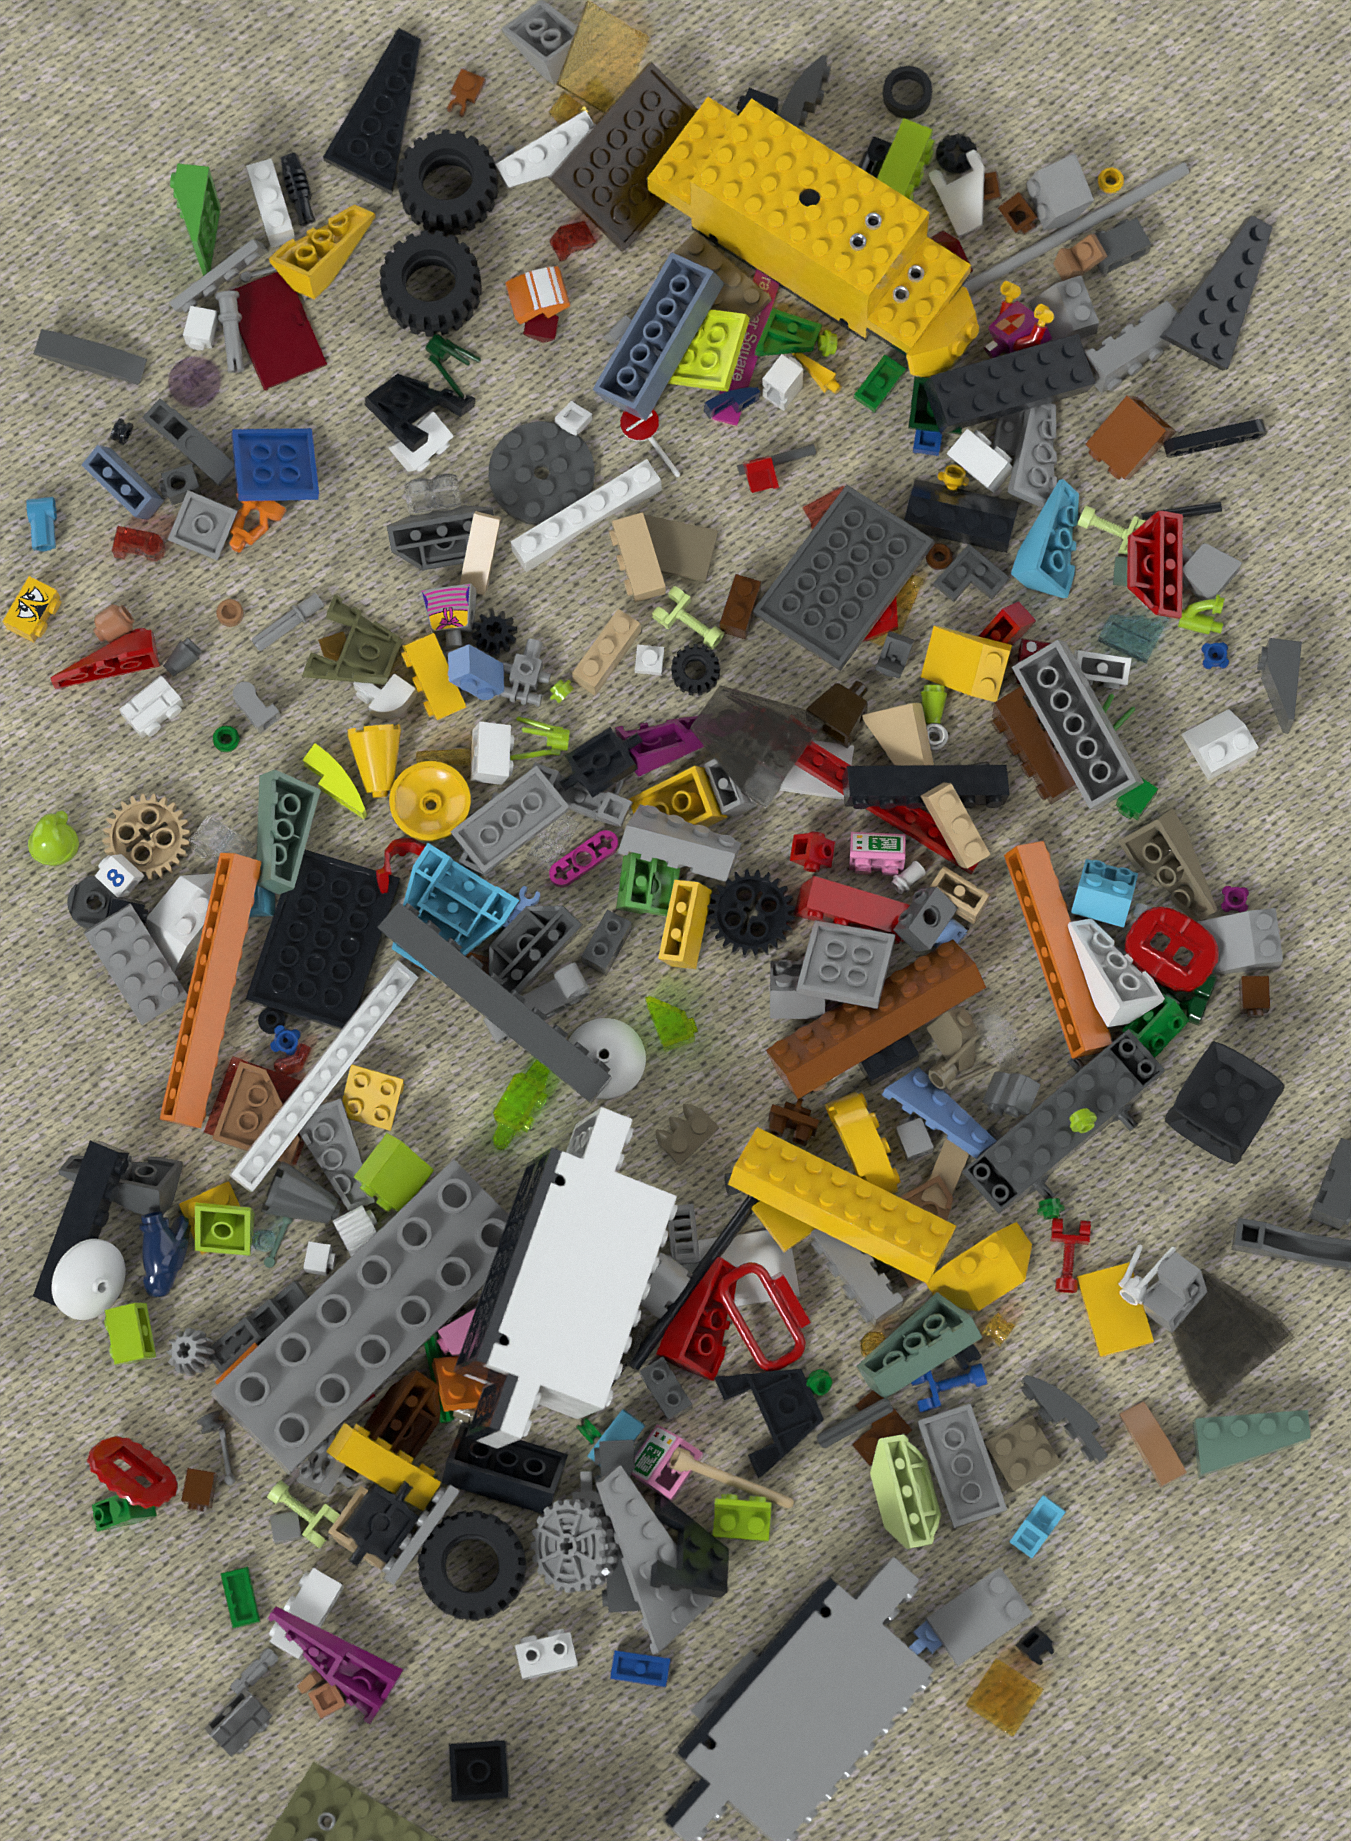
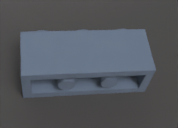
M97 445L81 464L135 518L149 520L165 501L110 447Z

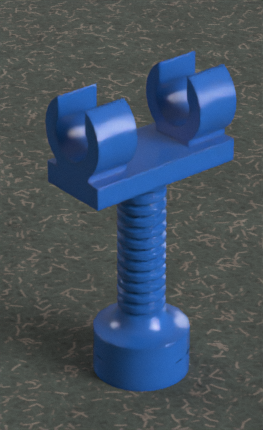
M982 1363L970 1366L971 1369L968 1374L965 1373V1375L947 1378L946 1380H941V1382L934 1381L931 1370L911 1382L912 1386L928 1382L933 1396L917 1401L920 1413L941 1407L938 1396L940 1391L943 1392V1390H948V1388L953 1389L956 1386L967 1385V1383H973L976 1387L987 1385Z

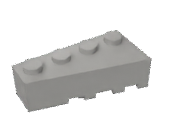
M1168 301L1143 315L1138 321L1139 325L1129 324L1124 327L1118 334L1117 339L1114 340L1110 336L1101 343L1102 346L1097 351L1094 348L1086 351L1085 354L1096 383L1095 387L1101 394L1108 389L1110 392L1115 390L1123 382L1121 379L1128 374L1130 376L1137 374L1143 368V363L1149 359L1154 361L1164 353L1163 349L1171 344L1160 338L1163 331L1169 328L1173 322V317L1177 313Z

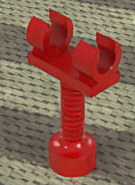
M1053 1218L1050 1241L1065 1244L1062 1265L1063 1275L1056 1279L1055 1291L1077 1293L1078 1280L1072 1276L1075 1253L1074 1245H1089L1091 1221H1080L1078 1236L1062 1234L1063 1218Z

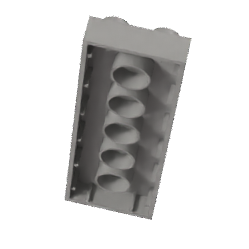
M453 1159L212 1390L211 1396L290 1475L483 1288L509 1215Z

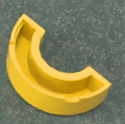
M854 1091L825 1103V1109L834 1129L845 1146L855 1175L891 1194L897 1193V1184L901 1183L896 1168H891L887 1154L891 1152L885 1137L880 1139L876 1130L880 1127L874 1112L868 1113L866 1109L868 1105L863 1093L857 1094Z

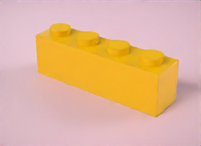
M344 1423L326 1452L336 1460L394 1494L403 1481L407 1482L413 1489L407 1495L405 1501L424 1511L441 1484L433 1476L436 1471L423 1463L419 1467L412 1463L414 1458L401 1450L397 1454L390 1450L392 1445L380 1437H377L376 1441L369 1438L370 1432L360 1425L355 1424L354 1427H351Z

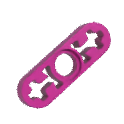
M603 830L578 846L551 866L549 871L551 882L557 887L564 888L578 880L616 853L618 849L617 836L609 830ZM602 838L606 840L612 839L611 848H601L598 850L600 857L596 858L594 850L589 846L593 844L594 848L597 849L601 846ZM582 852L589 853L592 857L590 864L587 866L579 865L576 862L578 854ZM571 860L578 872L574 873L572 868L566 873V880L562 878L556 879V870L560 868L562 871H565L570 867L568 861Z

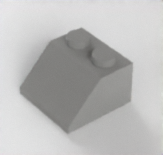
M1076 154L1038 170L1026 183L1028 194L1032 198L1037 217L1044 230L1068 226L1094 202Z
M1081 275L1058 282L1029 301L1033 312L1038 304H1044L1054 314L1052 322L1046 323L1052 337L1048 342L1079 334L1081 339L1097 333L1099 321Z

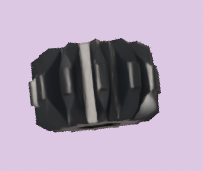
M490 610V617L487 618L481 614L479 617L482 623L474 622L473 628L476 631L472 633V638L478 640L476 643L478 649L485 647L484 652L487 655L494 649L496 656H500V648L509 652V644L516 643V637L513 635L518 633L517 627L512 626L514 623L512 617L505 619V612L503 611L497 617L494 610ZM499 629L500 634L496 633L494 637L490 635V632Z

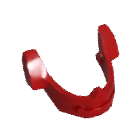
M413 838L392 840L385 849L384 866L376 870L377 882L381 893H388L389 875L392 874L390 866L392 857L396 854L402 857L409 852L420 856L426 846L425 844Z

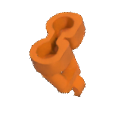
M240 501L243 506L236 513L229 531L233 535L230 541L231 548L240 553L246 543L253 545L254 542L269 530L268 518L274 521H281L287 510L275 501ZM251 509H255L260 513L259 525L250 532L243 530L245 519Z

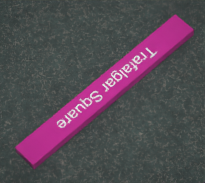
M757 269L753 282L771 297V302L748 324L729 391L747 388L750 385L758 358L755 355V349L772 310L779 287L778 283ZM730 406L712 417V420L737 426L741 412L737 414L733 407Z

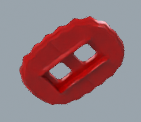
M1161 906L1146 910L1133 923L1126 935L1125 952L1133 959L1132 964L1141 973L1146 971L1155 982H1158L1163 987L1170 988L1175 992H1191L1203 985L1212 974L1214 967L1218 963L1219 947L1214 936L1199 923L1181 912ZM1158 932L1170 938V943L1163 952L1156 950L1150 945V942ZM1181 947H1185L1194 954L1187 966H1182L1173 959Z
M113 1436L100 1441L89 1451L87 1462L90 1464V1472L97 1474L100 1482L105 1483L110 1491L116 1492L119 1498L127 1499L131 1505H140L145 1509L151 1506L160 1507L164 1502H169L172 1497L176 1496L178 1489L176 1476L172 1473L169 1466L163 1464L161 1459L155 1457L150 1450L144 1449L140 1443L133 1442L129 1438ZM122 1459L131 1468L124 1471L114 1462ZM143 1476L152 1485L145 1488L135 1479Z

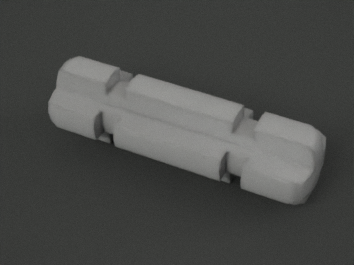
M266 1648L260 1654L261 1658L259 1660L256 1658L240 1674L242 1677L240 1679L236 1678L230 1685L236 1694L244 1687L249 1690L247 1687L249 1685L253 1686L268 1671L267 1667L269 1665L272 1666L278 1660V1656L270 1648Z

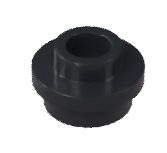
M269 1007L265 1008L258 1017L259 1027L267 1034H275V1027L279 1025L285 1026L286 1023L285 1015L282 1011ZM269 1016L277 1018L274 1024L267 1023Z

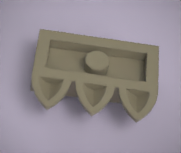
M683 1104V1113L687 1119L686 1121L678 1117L669 1118L670 1127L673 1131L672 1134L665 1130H656L658 1144L679 1166L719 1130V1126L701 1108L691 1104Z

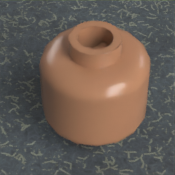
M111 604L95 616L94 623L96 627L93 631L100 641L106 640L111 643L131 633L134 618L123 605Z

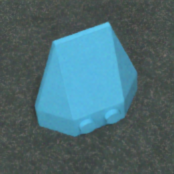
M427 843L413 865L403 906L405 907L407 903L420 912L418 915L420 920L425 924L430 920L441 930L439 935L446 941L452 938L462 947L459 952L466 956L506 923L520 900L498 886L495 887L455 862L444 852ZM393 942L392 950L432 974Z

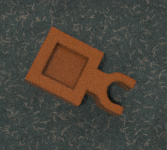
M461 68L451 89V94L456 97L450 101L447 111L451 113L453 107L459 105L462 107L459 116L463 118L466 113L467 101L475 104L486 82L485 78Z

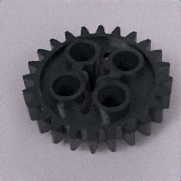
M745 869V874L742 878L737 872H734V881L728 878L725 881L727 885L725 888L721 885L716 886L720 893L719 895L711 894V899L716 904L707 906L708 910L714 912V914L707 916V919L716 923L710 926L711 932L719 931L715 936V940L725 939L722 945L723 948L727 949L732 945V953L734 955L739 949L742 950L744 958L747 957L749 951H753L755 958H758L759 950H763L766 955H769V946L778 950L776 941L780 940L786 943L787 940L783 933H792V928L787 923H794L796 921L795 917L789 915V913L795 912L796 908L787 904L793 901L792 895L784 896L788 891V887L778 888L780 879L777 878L771 882V874L769 872L764 878L761 877L758 869L754 876H750L748 869ZM744 890L752 893V897L746 902L737 899L738 894ZM762 892L763 895L755 907L757 916H751L746 933L740 935L748 920L746 911H752L758 893ZM767 901H774L777 907L773 912H765L762 909L763 904ZM731 915H738L741 921L736 926H729L726 923L727 918ZM760 925L765 927L766 931L761 937H755L751 934L753 927Z

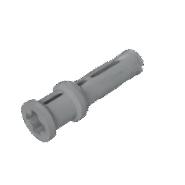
M223 291L215 294V299L219 301L220 309L218 321L223 325L228 373H235L234 362L237 364L238 372L245 371L238 326L242 319L237 307L238 291Z

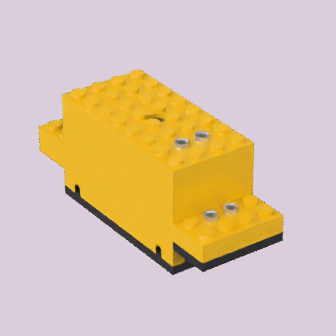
M707 97L647 178L648 190L691 217L693 231H696L755 271L756 269L778 283L780 287L865 342L872 334L904 356H906L970 277L971 264L927 237L929 212L752 98L738 116L712 98Z

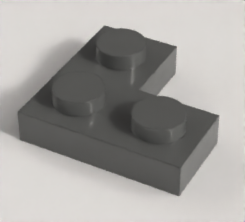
M968 544L935 580L933 586L951 601L955 602L972 583L992 600L1007 584L1010 577Z

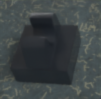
M1036 1626L1015 1645L1023 1655L1038 1665L1043 1664L1039 1656L1045 1650L1051 1655L1054 1653V1648L1051 1645L1053 1641Z

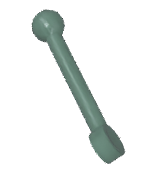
M282 1218L283 1225L270 1256L264 1260V1265L267 1268L274 1267V1258L288 1225L293 1222V1218Z

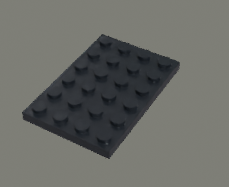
M305 849L294 889L280 895L245 999L246 1002L266 1008H273L289 1015L342 1030L359 1008L383 935L378 926L391 911L401 879L389 875L388 893H381L377 882L376 870Z

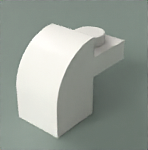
M395 673L382 690L371 683H353L357 691L355 695L367 704L370 701L372 702L368 706L370 714L382 719H390L401 715L418 696L416 688Z

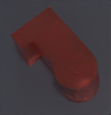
M117 526L111 551L114 558L125 559L126 553L144 556L149 561H158L164 557L166 548L158 534Z

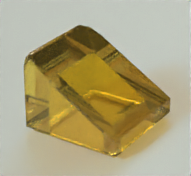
M563 92L549 110V114L559 125H562L585 110L587 113L589 111L566 92Z

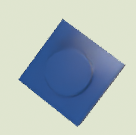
M916 430L913 453L939 456L942 434L940 435V432Z

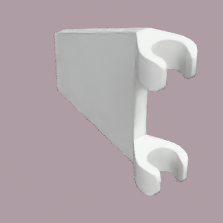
M971 150L966 154L974 171L946 185L943 174L937 169L929 173V177L940 196L958 237L983 226L984 164L979 153L975 150Z

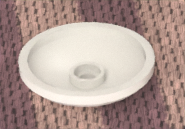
M610 1018L594 1019L577 1028L568 1039L573 1045L578 1042L589 1051L587 1057L592 1061L596 1062L599 1059L611 1069L608 1074L611 1075L612 1079L596 1099L620 1097L632 1090L641 1079L646 1064L645 1048L639 1035L624 1022ZM607 1051L609 1057L601 1059L599 1057L600 1052Z
M101 1239L85 1240L69 1249L59 1261L52 1279V1295L59 1310L73 1319L88 1320L103 1314L104 1310L109 1309L119 1297L125 1282L126 1267L120 1251L111 1243Z

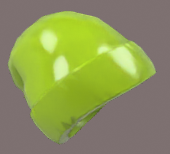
M57 811L56 814L49 813L40 818L29 837V852L36 861L43 865L54 867L63 865L77 854L79 847L78 836L75 830L67 824L68 815L65 811Z

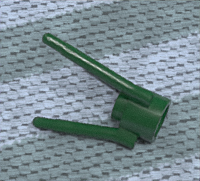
M436 334L429 340L425 348L431 354L428 360L438 368L456 394L464 398V394L440 363V360L446 361L450 356H453L469 366L470 361L462 355L478 363L481 362V358L454 344L448 338L444 339L441 335Z

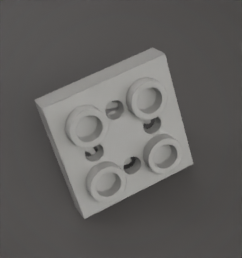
M330 1435L311 1454L308 1461L301 1466L299 1477L296 1480L304 1486L326 1496H329L337 1481L346 1487H350L355 1483L347 1478L346 1475L357 1479L358 1476L355 1470L350 1469L326 1452L336 1437Z

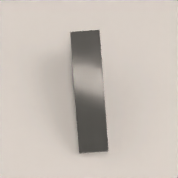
M45 329L40 330L33 353L36 356L77 371L84 372L87 370L111 379L115 377L134 385L140 384L147 361L146 358L117 348Z
M293 1281L274 1298L267 1300L250 1316L244 1317L209 1347L216 1352L209 1355V1358L220 1373L225 1372L254 1343L259 1346L309 1298V1295L300 1283Z

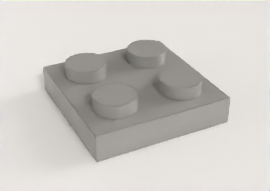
M188 490L168 540L218 560L237 510Z

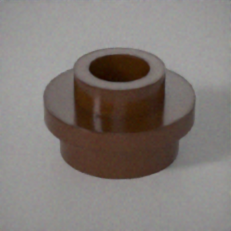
M934 544L926 555V562L932 569H946L952 562V552L944 544ZM936 554H942L944 556V559L942 561H936L934 559V556Z

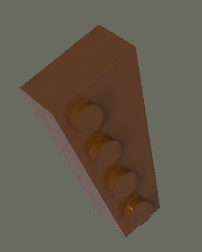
M1020 686L994 702L993 720H991V723L998 734L1003 733L1008 740L1006 746L1013 756L1018 755L1022 761L1020 766L1024 774L1028 778L1033 777L1037 783L1035 788L1041 799H1047L1052 805L1078 789L1059 752L1054 750L1055 745L1047 730L1040 727L1041 721L1033 706L1028 707L1023 699L1026 692Z

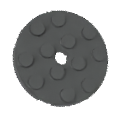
M538 421L513 429L499 441L490 458L488 476L495 500L508 515L527 524L539 525L592 492L595 481V467L592 454L587 444L579 435H572L554 422ZM540 467H546L549 470V475L545 479H538L535 477L534 471Z

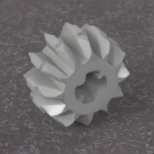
M186 1328L185 1332H176L177 1340H169L173 1346L172 1349L166 1351L168 1355H172L168 1363L171 1366H175L176 1372L185 1373L188 1376H195L197 1372H205L204 1364H212L209 1355L216 1353L213 1349L209 1348L213 1341L210 1338H206L204 1331H196L193 1328Z

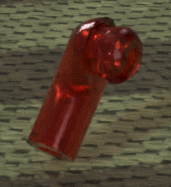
M299 1043L294 1056L283 1059L278 1058L274 1062V1070L285 1076L300 1072L312 1048Z

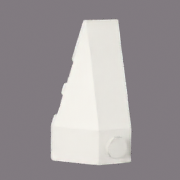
M1093 919L1069 922L1067 926L1094 1005L1107 1027L1129 1024L1164 1001L1165 998L1152 977L1146 971L1141 973L1132 964L1133 959L1128 954L1123 955L1113 946L1114 940Z

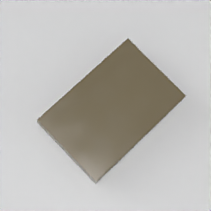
M644 515L661 573L706 583L718 530Z

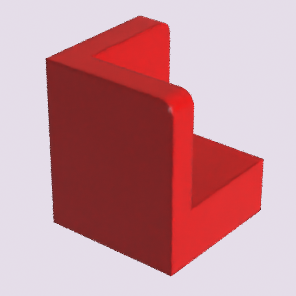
M767 455L743 462L752 493L770 488H779L772 457Z

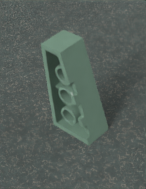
M275 769L259 776L256 860L262 862L260 878L256 885L279 895L295 887L321 789Z

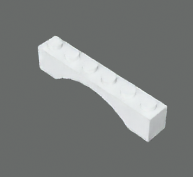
M646 459L512 540V551L524 570L528 572L551 558L569 541L594 524L619 511L638 505L662 490L661 479Z

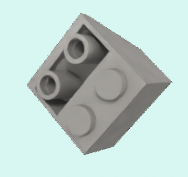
M770 961V1018L818 1019L825 1013V999L797 994V984L804 961Z

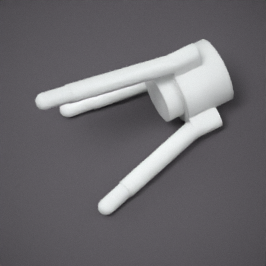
M1138 1245L1125 1276L1119 1282V1286L1122 1287L1120 1290L1122 1298L1132 1305L1142 1304L1146 1294L1151 1289H1156L1160 1284L1159 1280L1148 1288V1282L1157 1273L1162 1260L1166 1257L1169 1258L1176 1251L1175 1247H1171L1144 1278L1139 1276L1130 1278L1143 1248L1142 1245Z

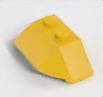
M961 287L906 354L911 375L929 378L932 375L950 371L977 337L979 325L966 287Z
M1015 1222L994 1232L949 1261L932 1275L928 1284H925L933 1296L938 1292L960 1309L979 1312L1025 1282L1032 1243L1020 1225Z

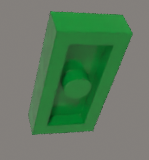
M884 354L856 391L854 399L876 413L904 376L906 368Z

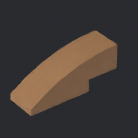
M1144 1401L1119 1414L1160 1488L1187 1473L1171 1443Z

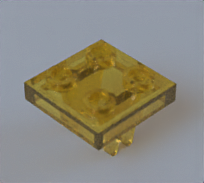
M995 1658L965 1707L1013 1738L1044 1689L998 1658Z

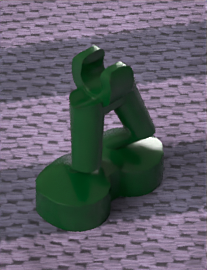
M1211 974L1203 985L1194 989L1195 996L1184 1001H1180L1170 991V988L1163 987L1158 982H1155L1161 993L1174 999L1181 1009L1187 1008L1186 1016L1190 1020L1189 1022L1199 1026L1218 976Z

